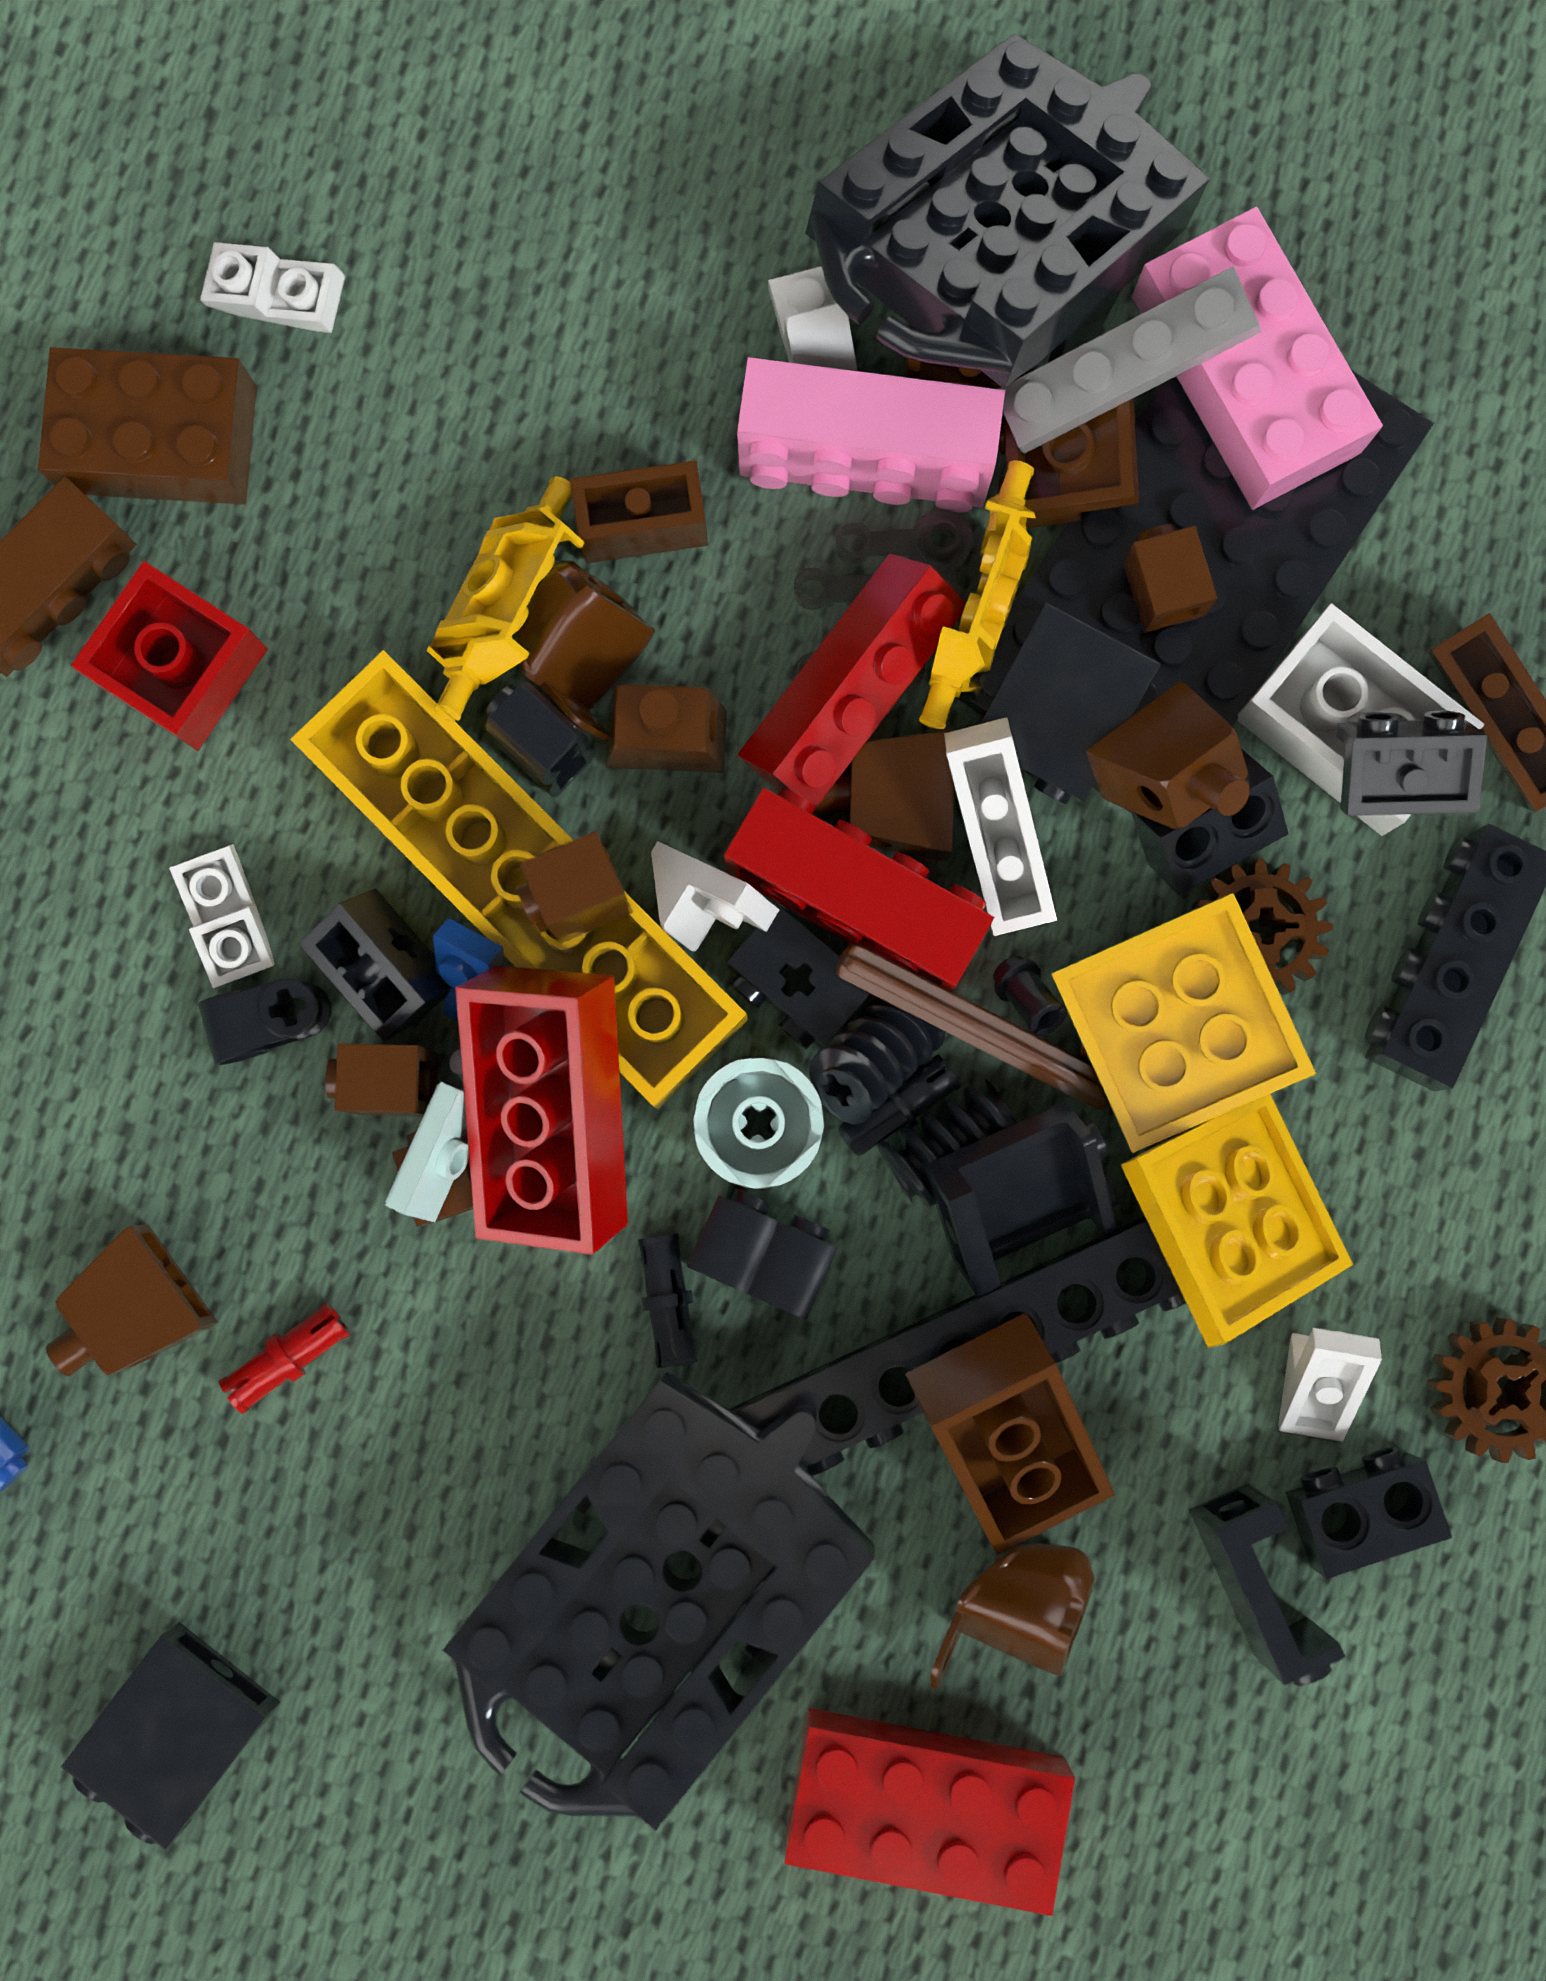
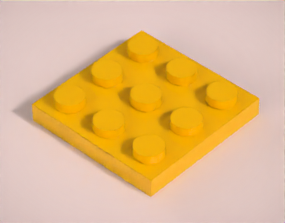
M1234 893L1051 974L1132 1153L1316 1074Z
M1271 1094L1187 1129L1121 1164L1125 1176L1208 1348L1228 1343L1353 1265Z

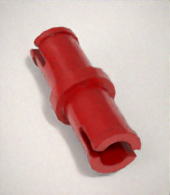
M328 1302L323 1303L321 1308L283 1336L274 1333L264 1341L266 1347L264 1350L227 1377L221 1378L219 1380L220 1388L224 1393L228 1391L232 1393L227 1399L233 1407L241 1414L246 1413L252 1405L289 1379L292 1382H296L306 1374L305 1366L343 1338L349 1337L351 1333L345 1323L340 1324L338 1322L341 1317Z

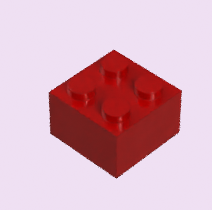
M143 561L70 666L110 695L196 751H199L266 654L268 648L249 628Z

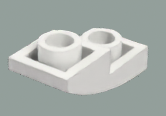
M214 243L200 301L208 307L242 317L312 331L332 333L345 275L335 264L279 259L269 247Z
M233 844L169 868L193 924L189 932L213 988L275 965L266 932Z

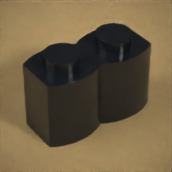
M529 682L521 683L517 688L513 684L506 686L493 698L486 709V713L489 715L486 730L495 738L496 746L551 797L559 796L593 759L594 751L587 745V735Z
M735 1189L731 1200L718 1195L687 1267L807 1320L838 1248L825 1242L830 1230L797 1215H794L790 1226L766 1216L771 1205L770 1203L738 1189Z

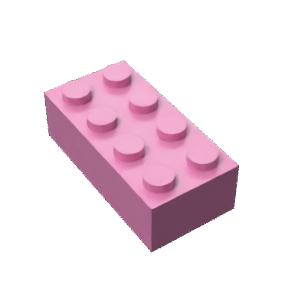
M1257 206L1144 264L1132 295L1138 310L1143 314L1234 266L1262 332L1176 377L1252 510L1361 454L1383 427Z
M748 357L737 430L740 476L750 477L751 483L768 489L784 488L787 486V482L812 485L814 492L830 497L845 496L849 493V490L874 493L873 497L877 501L892 505L907 504L911 498L935 501L937 508L954 513L968 512L972 510V506L984 507L996 466L1005 390Z

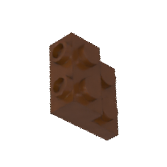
M1134 398L1025 454L1018 448L1005 415L1002 416L998 448L1002 455L1006 454L1007 470L1009 462L1013 460L1025 462L1034 468V474L1030 479L1024 500H1026L1025 507L1035 513L1036 519L1027 518L1026 529L1081 521L1082 512L1139 504ZM1005 476L999 478L998 493L1000 492Z

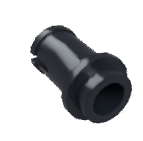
M1013 956L1004 960L996 968L993 974L995 982L994 991L1000 1000L1011 1002L1026 1021L1028 1028L1035 1035L1041 1036L1051 1033L1063 1023L1067 1009L1054 997L1040 979L1041 970L1035 961L1024 959L1022 956Z

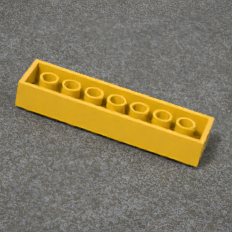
M383 650L290 740L487 939L503 947L504 956L515 967L614 975L619 1072L653 1107L659 1109L748 1021L747 1013L626 892V897L633 910L631 914L564 943H560L549 929L540 933L536 924L531 923L516 889V886L527 882L519 863L573 841V839L455 721L440 716L434 710L436 702Z

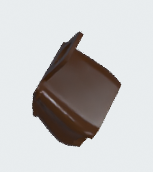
M554 561L550 572L538 583L527 605V619L516 634L517 643L529 652L527 659L521 662V670L529 680L539 685L573 723L600 739L608 741L611 737L610 733L594 717L589 709L594 708L595 703L637 660L650 642L655 629L643 620L626 600L598 577L589 574L573 561Z
M1020 1543L994 1562L960 1596L955 1615L931 1672V1687L939 1688L961 1633L1027 1664L1061 1677L1081 1626L1095 1581L1088 1556L1075 1547Z

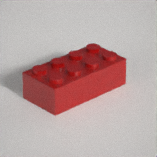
M763 787L724 854L727 874L748 883L763 896L848 944L859 943L952 991L958 984L995 918L983 911L987 904L986 901L959 885L952 884L949 891L931 882L926 879L929 870L905 854L895 852L891 859L869 847L872 838L848 822L838 820L834 827L812 815L815 806L799 794L786 788H781L777 795Z
M495 965L456 987L476 1238L594 1255L628 1225L614 975Z
M808 1708L785 1835V1864L1053 1916L1075 1776L1066 1758L1063 1756Z

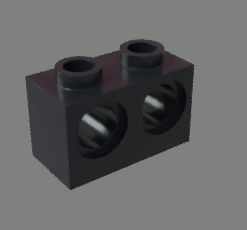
M1242 748L1248 772L1245 781L1249 784L1250 792L1247 802L1236 814L1224 816L1213 808H1209L1186 827L1172 829L1131 811L1149 866L1177 895L1182 894L1289 834L1274 776Z
M1390 1447L1366 1454L1361 1458L1364 1467L1340 1474L1337 1467H1329L1303 1475L1300 1478L1302 1487L1285 1493L1310 1567L1328 1579L1453 1538L1426 1460L1410 1453L1402 1454L1399 1447ZM1404 1482L1408 1492L1406 1504L1398 1512L1388 1514L1384 1506L1385 1493L1393 1484ZM1343 1502L1347 1513L1343 1527L1335 1533L1325 1534L1321 1524L1325 1509L1333 1503Z

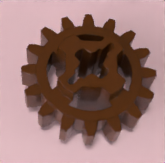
M1257 859L1250 864L1248 876H1246L1238 864H1235L1225 870L1228 886L1216 878L1204 886L1208 895L1213 900H1198L1193 904L1192 911L1232 893L1235 895L1238 892L1244 891V897L1241 898V911L1247 924L1259 918L1261 926L1271 927V930H1282L1262 941L1260 934L1251 932L1281 995L1295 990V981L1292 974L1303 981L1309 980L1317 974L1313 966L1308 962V959L1320 960L1328 956L1330 950L1317 942V936L1333 930V923L1317 921L1315 912L1321 910L1328 903L1325 898L1309 900L1305 893L1310 888L1313 880L1306 877L1293 884L1288 880L1290 876L1289 864L1283 863L1270 875L1267 873L1264 859ZM1277 895L1290 905L1295 914L1290 913L1278 901ZM1292 942H1298L1295 953L1290 960L1276 970V963L1280 962V950L1283 946Z
M1496 1317L1493 1331L1484 1321H1471L1470 1333L1472 1338L1468 1339L1461 1334L1451 1333L1447 1338L1455 1350L1451 1356L1434 1354L1432 1358L1438 1366L1444 1369L1443 1378L1427 1380V1387L1441 1391L1443 1394V1400L1436 1402L1430 1407L1432 1414L1452 1418L1447 1424L1444 1433L1447 1437L1457 1441L1467 1437L1465 1451L1481 1457L1489 1448L1491 1459L1501 1463H1509L1513 1449L1518 1457L1527 1460L1535 1459L1533 1442L1538 1441L1546 1445V1339L1538 1342L1540 1328L1534 1325L1522 1324L1516 1331L1515 1323L1512 1319ZM1499 1346H1511L1520 1352L1517 1355L1511 1354L1502 1362L1497 1356L1490 1355L1487 1350ZM1465 1375H1467L1466 1395L1463 1396V1382ZM1500 1377L1509 1379L1504 1386L1505 1392L1509 1395L1505 1402L1496 1400L1502 1393L1501 1388L1497 1384ZM1502 1419H1506L1517 1427L1515 1430L1503 1433L1489 1432L1484 1429L1487 1425L1495 1426Z

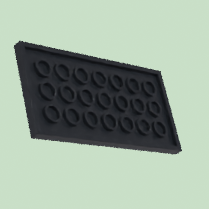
M1351 370L1383 427L1361 454L1252 510L1178 378L1175 376L1161 385L1135 423L1139 504L1082 512L1081 521L1068 522L1013 603L996 646L990 671L976 673L973 676L972 680L982 688L974 692H961L960 697L955 698L985 716L1044 605L1048 603L1161 664L1133 715L1177 682L1182 681L1233 727L1239 718L1237 716L1238 713L1255 694L1434 425V422ZM1166 524H1172L1175 531L1196 526L1218 599L1205 617L1144 633L1123 561L1133 542H1137V536L1146 530ZM1095 781L1092 788L1100 792L1097 782Z

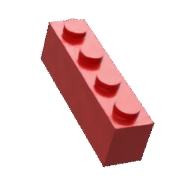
M889 553L737 756L778 792H780L781 788L791 790L810 801L816 809L937 649L943 626L952 629L961 617L966 602L931 565Z

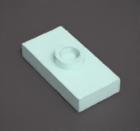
M442 1082L437 1085L388 1194L385 1206L404 1215L431 1222L436 1221L453 1181L462 1174L469 1160L464 1091Z

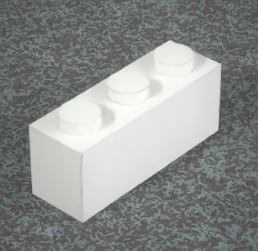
M1008 718L945 733L946 754L983 897L987 903V912L995 917L991 923L993 935L996 936L1057 921Z

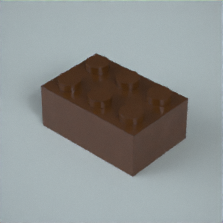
M50 347L38 470L54 486L65 476L88 496L246 505L257 386L239 358Z
M1026 1313L906 1373L925 1416L996 1555L1115 1496L1059 1369Z

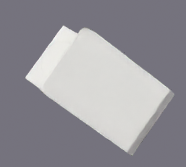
M822 266L768 280L769 293L789 363L857 371L849 318L833 300L825 283Z
M658 841L651 851L661 927L691 951H696L716 919L734 929H738L742 921H745L767 932L779 912L776 906L752 886L738 878Z
M1313 1328L1310 1336L1292 1333L1278 1423L1279 1431L1343 1442L1382 1360L1379 1339Z

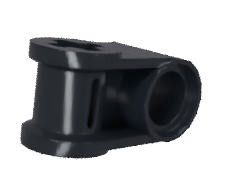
M280 979L254 988L231 991L207 998L198 1003L216 1066L250 1059L268 1053L273 1048L313 1037L327 1026L332 1014L331 1001L323 989L318 985L294 979ZM294 998L304 999L306 1003V1009L297 1012V1020L288 1019L285 1016V1009L294 1005Z

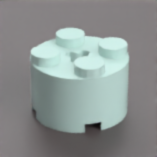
M747 1058L736 1060L722 1067L703 1086L694 1110V1136L698 1150L705 1162L723 1179L746 1188H772L796 1178L813 1161L823 1138L824 1113L816 1089L798 1069L788 1063L771 1058ZM753 1108L761 1114L769 1108L774 1112L776 1117L770 1123L772 1130L775 1132L773 1137L766 1141L762 1136L756 1135L749 1140L743 1135L742 1132L748 1126L747 1120L743 1116L747 1110Z

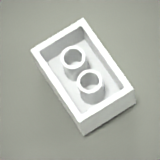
M1332 603L1310 625L1237 715L1239 717L1237 719L1238 722L1340 803L1345 744L1336 737L1337 723L1358 722V715L1367 712L1395 714L1399 716V721H1423L1424 713L1429 711H1454L1464 714L1465 720L1478 729H1481L1484 723ZM1411 814L1357 817L1383 836L1405 823Z

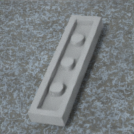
M1234 266L1018 378L1007 387L999 388V390H1005L1003 412L1018 448L1025 454L1261 333L1258 320Z

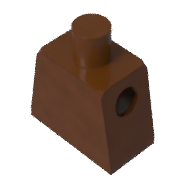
M1182 681L1177 682L1086 750L1102 798L1172 829L1186 827L1209 808H1213L1224 816L1234 815L1242 809L1249 797L1250 788L1248 782L1245 781L1248 772L1237 733L1223 717Z
M617 685L609 704L608 732L611 737L607 741L606 768L724 773L727 710L710 689L700 687Z
M952 731L867 741L850 762V775L841 774L813 812L849 813L848 823L861 829L872 838L869 847L938 861H948L952 853L954 781L946 754L944 734Z
M130 1225L57 1298V1308L71 1327L47 1344L46 1352L54 1366L66 1376H71L93 1359L102 1372L110 1376L127 1371L210 1329L218 1321L149 1225Z

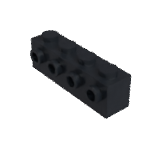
M1491 824L1468 834V837L1463 834L1460 835L1452 845L1444 862V869L1451 872L1441 893L1435 891L1431 894L1418 918L1417 924L1425 928L1415 950L1412 948L1405 950L1393 971L1391 981L1398 985L1389 1007L1381 1005L1376 1010L1365 1032V1039L1372 1042L1365 1056L1366 1059L1432 1091L1454 1088L1546 888V850Z

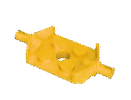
M1016 460L1009 462L999 494L987 500L985 509L990 511L979 554L983 558L979 570L982 572L977 594L970 593L960 621L959 631L944 626L942 628L929 682L931 688L922 715L919 717L921 723L931 728L945 729L946 720L954 698H959L961 692L980 690L982 687L972 680L973 676L976 673L990 671L996 646L1008 619L1021 574L1028 562L1032 537L1027 532L1026 521L1027 518L1036 519L1035 513L1025 507L1026 500H1024L1030 479L1034 474V468L1025 462Z
M558 476L551 477L549 485L538 505L527 507L525 512L496 517L492 522L490 530H487L478 556L445 620L439 623L432 644L426 650L445 667L443 674L449 678L438 703L434 706V710L440 716L451 721H459L474 690H477L482 684H488L527 659L529 652L511 637L526 621L528 616L527 605L538 583L552 569L555 561L553 553L558 543L570 540L577 548H582L585 543L561 519L572 496L571 483L568 480Z

